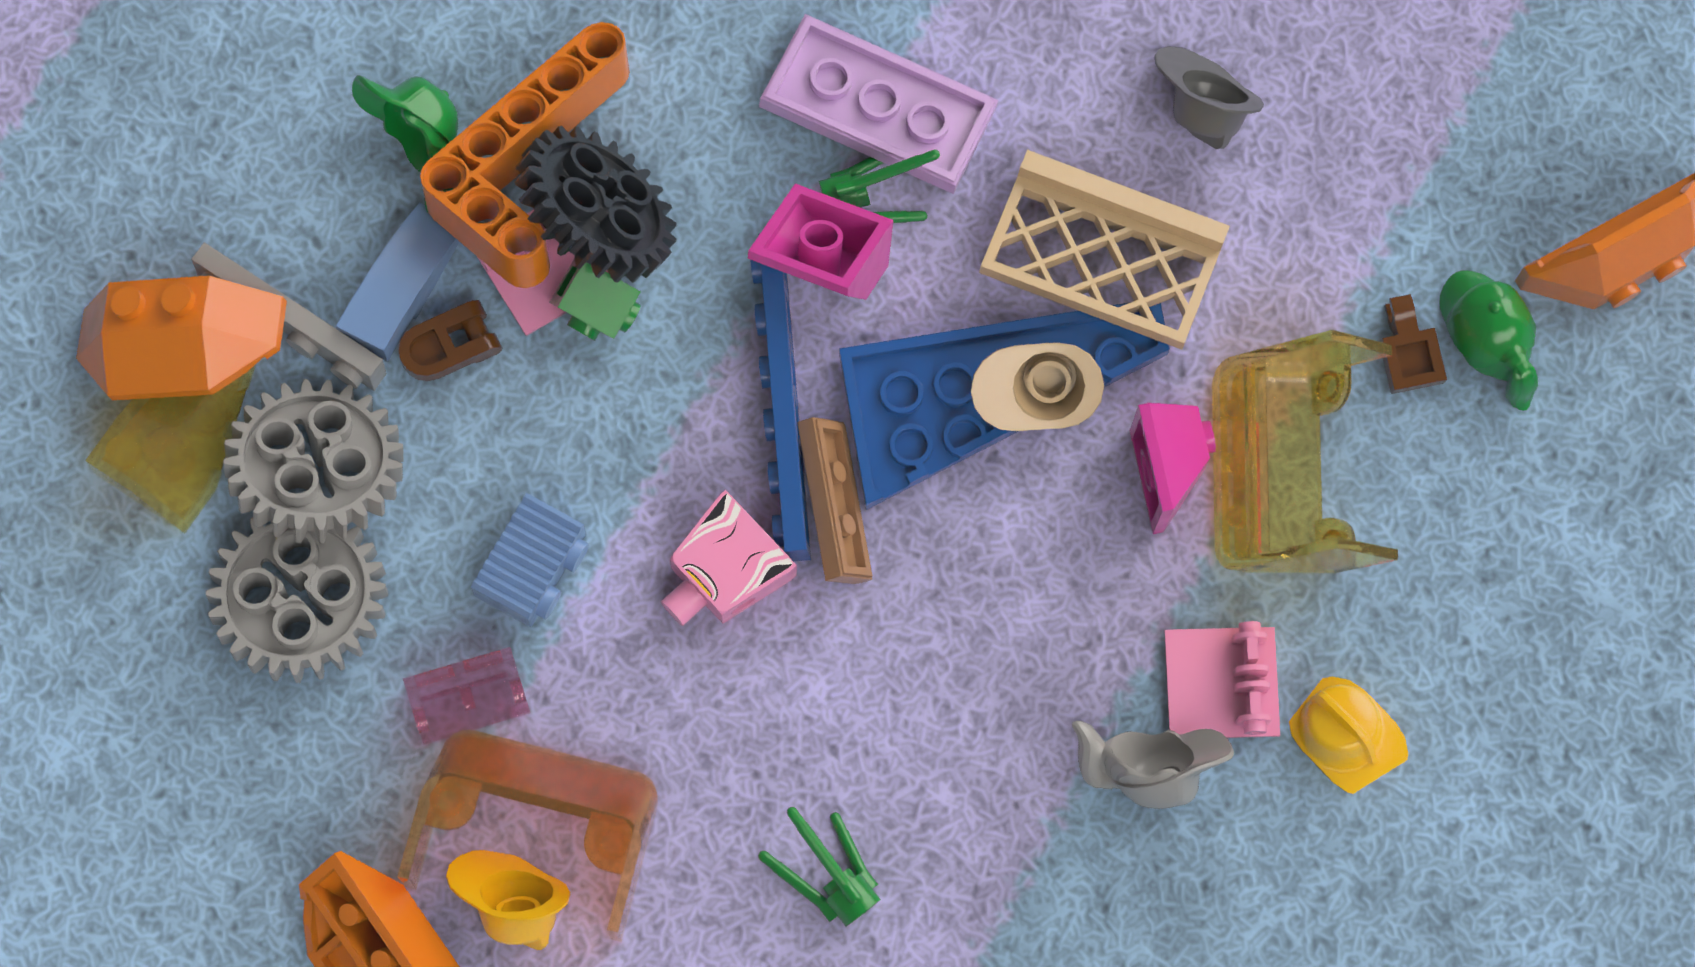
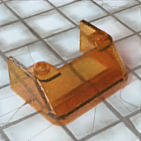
M462 730L450 736L444 743L420 793L397 876L404 886L417 889L433 828L452 831L465 826L475 814L481 792L589 819L584 838V848L588 859L595 867L602 871L621 875L607 931L611 940L622 942L658 806L657 790L650 778L634 770L475 730Z

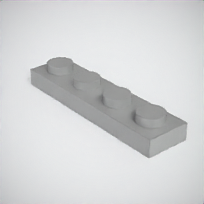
M205 242L191 260L198 276H213L283 296L287 300L283 332L289 335L286 338V342L298 353L309 359H313L317 353L332 363L333 366L330 371L345 384L352 385L353 388L357 389L360 383L375 391L387 373L383 359Z

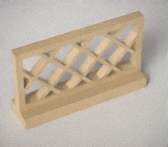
M1027 149L1015 184L980 266L979 273L1182 350L1230 226ZM1022 196L1044 203L1050 218L1026 227L1017 210ZM1080 218L1094 222L1101 237L1076 246L1066 223ZM1012 222L1016 231L1007 234ZM1056 228L1067 250L1042 259L1031 237ZM1130 237L1145 242L1151 256L1127 265L1116 243ZM1022 241L1032 263L1015 269L997 262L996 258L1001 248ZM1107 247L1117 269L1093 278L1082 256ZM1184 256L1204 264L1199 277L1178 284L1167 262ZM1072 260L1083 282L1069 288L1055 284L1047 269ZM1157 266L1168 289L1143 297L1133 275ZM1038 273L1039 277L1033 276V274ZM1123 279L1134 302L1121 307L1105 303L1098 288ZM1193 291L1188 303L1183 294ZM1173 298L1183 316L1179 329L1176 330L1157 323L1149 307ZM1139 311V313L1141 314V316L1136 315V314H1134V313H1136V312Z

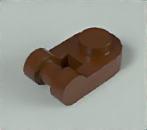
M472 300L413 326L405 332L400 340L398 352L402 366L410 376L417 380L432 381L470 364L479 363L499 354L503 348L497 335L489 333L483 321L487 314L480 300ZM464 329L469 342L455 348L449 334Z

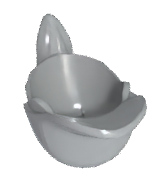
M1083 721L1072 722V727L1078 737L1079 767L1082 777L1087 784L1094 788L1120 789L1130 800L1146 808L1166 809L1190 803L1198 792L1200 773L1230 760L1234 755V750L1229 740L1221 732L1213 729H1198L1180 735L1171 730L1157 735L1129 731L1104 741L1092 725Z

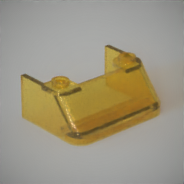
M1329 330L1231 356L1221 362L1215 371L1212 381V420L1216 452L1213 453L1215 553L1219 563L1224 568L1244 573H1339L1398 561V549L1356 541L1354 531L1346 521L1336 518L1322 519L1320 416L1337 412L1348 400L1352 385L1351 366L1392 356V345L1336 330Z

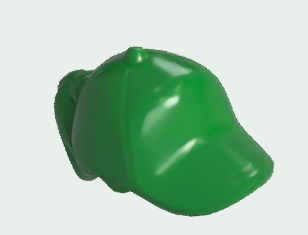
M357 75L354 78L352 95L355 102L365 112L383 121L385 132L401 143L408 160L420 173L426 162L457 136L458 114L455 106L449 99L448 92L439 89L428 80L414 76L408 78L395 88L390 89L361 75ZM448 188V189H444V190H442V191H443V192L451 191V190H453L454 188ZM424 197V202H425L426 211L428 212L427 205H426V201H425V197Z
M1462 270L1452 274L1442 288L1439 304L1441 315L1453 343L1463 354L1468 364L1476 371L1506 381V399L1518 410H1527L1538 387L1537 372L1529 362L1532 348L1535 344L1536 324L1527 305L1518 292L1509 284L1494 281L1481 273L1469 270Z

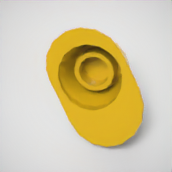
M1333 676L1322 678L1289 720L1291 736L1299 748L1334 784L1347 793H1356L1408 759L1406 739L1396 722L1363 688L1348 679Z
M473 850L453 860L449 864L446 874L449 888L459 898L478 910L482 925L490 938L496 942L508 945L523 944L535 950H542L547 946L549 934L556 921V915L568 904L571 895L564 882L544 873L524 859L511 854Z

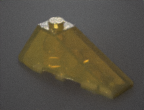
M256 365L214 395L132 399L117 416L85 461L97 476L185 534L217 490L222 475L223 460L225 459L224 443L225 440L232 439L231 424L238 419Z

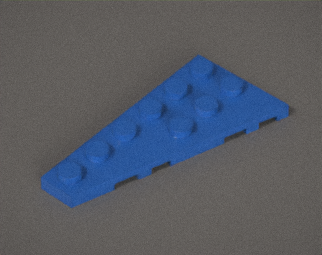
M1128 303L1116 304V305H1113V306H1115V307H1121V306L1126 305V304H1128ZM1161 303L1149 307L1156 322L1165 325ZM1072 311L839 348L866 510L1019 432L1000 430L985 422L974 408L971 396L973 375L981 362L996 350L1014 345L1040 343L1076 345L1091 354L1099 365L1104 387L1168 355L1169 345L1081 311ZM1139 311L1136 312V313H1134V314H1136V315L1141 316V314L1139 313Z

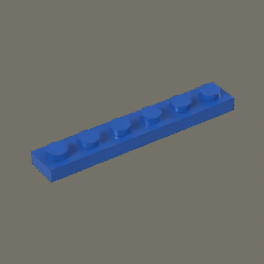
M750 260L753 283H762L764 303L755 304V322L758 336H767L768 355L759 356V371L762 389L771 388L773 407L763 409L766 441H775L777 461L768 462L770 493L780 494L781 514L772 515L773 538L779 547H784V552L793 562L811 560L803 454L797 424L800 419L788 277L785 272Z

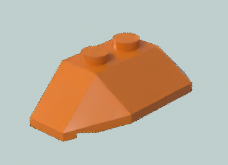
M1695 173L1524 266L1515 279L1516 284L1520 290L1590 309H1596L1607 302H1610L1613 308H1617L1639 295L1641 290L1638 285L1655 276L1657 281L1662 283L1677 275L1687 267L1684 259L1695 247Z
M213 276L109 282L83 311L76 359L112 400L214 395L247 373L263 357L268 359L280 351L287 300L280 295Z
M342 851L334 853L299 884L300 899L304 900L303 925L307 956L314 967H460L405 886Z

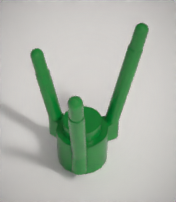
M934 149L862 175L883 164V162L869 157L847 169L831 173V178L819 181L821 193L860 208L869 206L871 204L866 187L939 159L940 152ZM925 211L873 212L892 219L893 223L925 221L928 216Z
M790 807L787 809L788 817L833 878L831 882L823 887L829 897H824L767 851H760L758 858L772 869L774 873L817 906L829 922L838 916L845 927H847L881 900L873 890L878 883L866 869L839 813L833 812L830 815V820L855 874L850 868L842 871L795 807Z

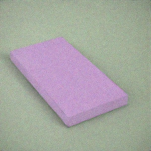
M805 14L760 98L759 107L887 165H892L915 155L936 149L940 152L939 159L905 173L954 194L997 108L998 100Z

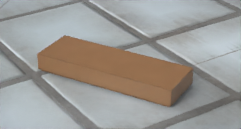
M816 417L799 421L797 424L825 581L848 584L872 580V570L845 424L840 421Z

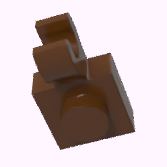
M1411 294L1389 298V303L1385 304L1384 307L1390 330L1394 336L1382 338L1379 345L1391 394L1444 384L1447 381V376L1435 328L1419 331Z

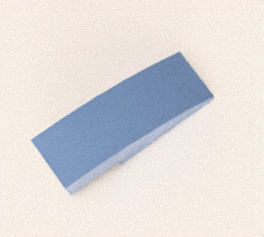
M418 203L387 243L336 324L337 330L387 362L391 358L412 318L417 319L459 244L455 237L433 220L426 211L424 204Z

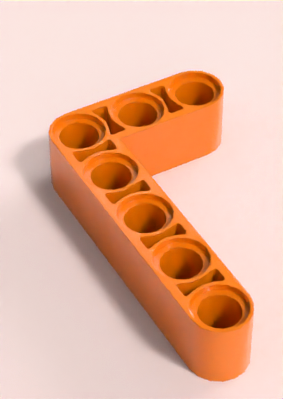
M605 22L594 23L584 28L430 158L422 167L420 178L429 215L505 281L515 287L530 288L543 282L549 274L550 261L546 240L541 238L544 232L543 228L539 223L529 222V215L505 196L501 190L520 174L515 168L523 159L522 153L545 130L553 133L558 126H563L567 132H570L626 83L630 70L624 33L620 28ZM485 155H493L491 157L481 158ZM454 188V189L451 190V191H446V192H443V191H442V190H444V189ZM492 219L490 222L478 223L481 220ZM521 251H531L528 254L515 255Z

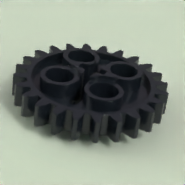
M558 126L553 133L545 130L522 153L523 159L515 168L521 175L515 181V185L526 192L519 198V202L534 209L533 213L528 217L529 222L542 223L546 228L541 238L543 240L555 239L559 243L557 254L560 256L565 255L567 252L575 255V265L578 269L587 262L591 264L593 273L597 278H600L608 271L610 277L616 283L624 276L634 283L641 275L645 278L649 277L672 253L670 248L677 239L671 234V231L677 226V223L666 216L672 209V206L658 200L657 197L663 191V188L657 185H650L646 179L651 173L649 169L637 170L633 166L635 156L632 153L625 157L618 154L617 142L613 140L606 147L602 145L598 132L594 131L586 139L578 126H575L570 133L563 126Z

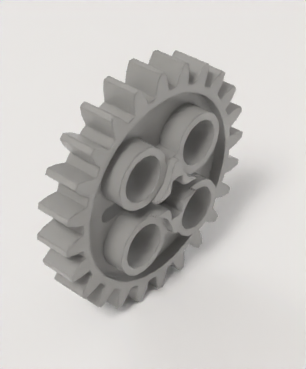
M303 379L301 392L293 393L291 388L286 383L281 384V398L275 400L271 395L263 392L260 394L261 410L246 405L243 408L245 422H232V439L225 440L226 459L223 460L225 477L228 478L229 495L238 496L241 514L254 510V526L257 528L272 520L274 537L279 538L289 527L295 529L296 543L303 541L307 531H315L319 543H325L327 530L335 529L342 539H346L348 523L353 522L361 529H367V511L382 517L385 514L384 499L395 500L397 497L396 482H400L403 479V464L401 463L403 462V444L398 443V426L388 425V410L386 408L372 412L373 397L370 394L362 397L357 402L354 401L352 385H348L340 394L333 393L331 380L327 379L321 391H313L309 380ZM296 424H302L308 434L314 461L309 454H305L304 438ZM328 428L339 429V431L333 433L322 432V430ZM273 445H285V446H287V447L284 448V449H278V450H276V449H271V448H270V447H272ZM315 463L318 467H323L324 483L333 496L331 498L325 497L322 492ZM349 471L359 473L356 476L350 477L340 475ZM295 488L307 490L303 493L297 494L288 492L289 490Z
M254 517L250 518L253 534L247 537L234 530L231 534L238 548L235 551L219 548L217 551L226 568L209 569L212 581L220 585V587L206 590V597L209 603L218 605V607L209 611L208 615L213 625H223L216 633L221 644L234 642L230 653L236 662L250 654L248 666L254 674L259 672L268 663L269 673L273 681H278L284 669L289 668L295 682L301 683L304 669L312 667L319 680L324 679V663L329 661L341 671L344 670L345 664L341 654L348 650L352 654L361 657L363 651L357 640L359 636L371 639L377 637L374 626L368 620L383 619L386 615L383 606L374 601L388 597L386 584L376 581L386 575L382 562H371L377 556L374 544L371 542L360 545L364 536L361 528L358 526L347 531L346 539H342L335 529L327 530L325 543H319L315 531H307L303 541L296 543L295 529L288 527L277 538L274 537L272 520L271 524L257 528L254 526ZM305 547L311 550L308 559L301 564L290 565L284 562L288 552L294 548ZM267 561L271 562L296 590L301 592L306 589L312 605L324 615L333 619V623L329 626L324 625L298 596L293 594L289 597L282 581L271 572L262 568V564ZM342 583L350 586L346 596L340 600L330 601L323 598L327 588L333 584ZM264 586L271 589L268 598L261 603L252 604L245 601L247 594L255 587ZM296 622L310 624L309 631L302 638L291 640L284 637L286 629L291 624Z

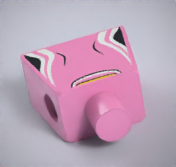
M725 490L718 496L671 556V569L683 582L661 601V604L682 626L705 606L723 624L790 582L797 576V565Z

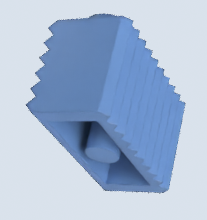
M526 493L499 540L496 542L494 549L490 552L488 559L484 562L482 569L478 572L476 579L473 581L471 589L474 596L529 627H532L538 616L546 620L561 596L562 591L555 586L565 569L575 572L589 548V543L583 541L586 535L584 524Z

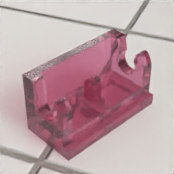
M511 647L403 678L417 729L424 745L530 714Z

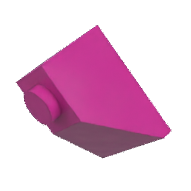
M795 183L748 250V259L845 296L866 300L888 268L893 220Z
M1146 403L1138 405L1129 431L1153 534L1165 531L1204 472L1210 459L1209 453L1216 452L1212 425L1209 420L1201 421L1198 406Z

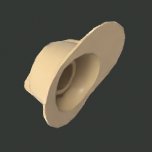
M1064 343L1014 345L996 350L981 362L973 375L971 396L974 408L984 421L1000 430L1061 429L1079 425L1093 415L1102 400L1104 381L1101 368L1091 354L1076 345Z

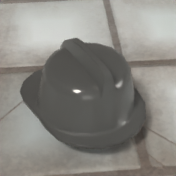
M1167 46L1158 49L1154 56L1156 67L1174 85L1173 114L1176 122L1186 128L1194 137L1215 149H1224L1229 144L1232 136L1239 131L1246 116L1260 112L1264 107L1260 97L1244 88L1224 68L1191 50Z

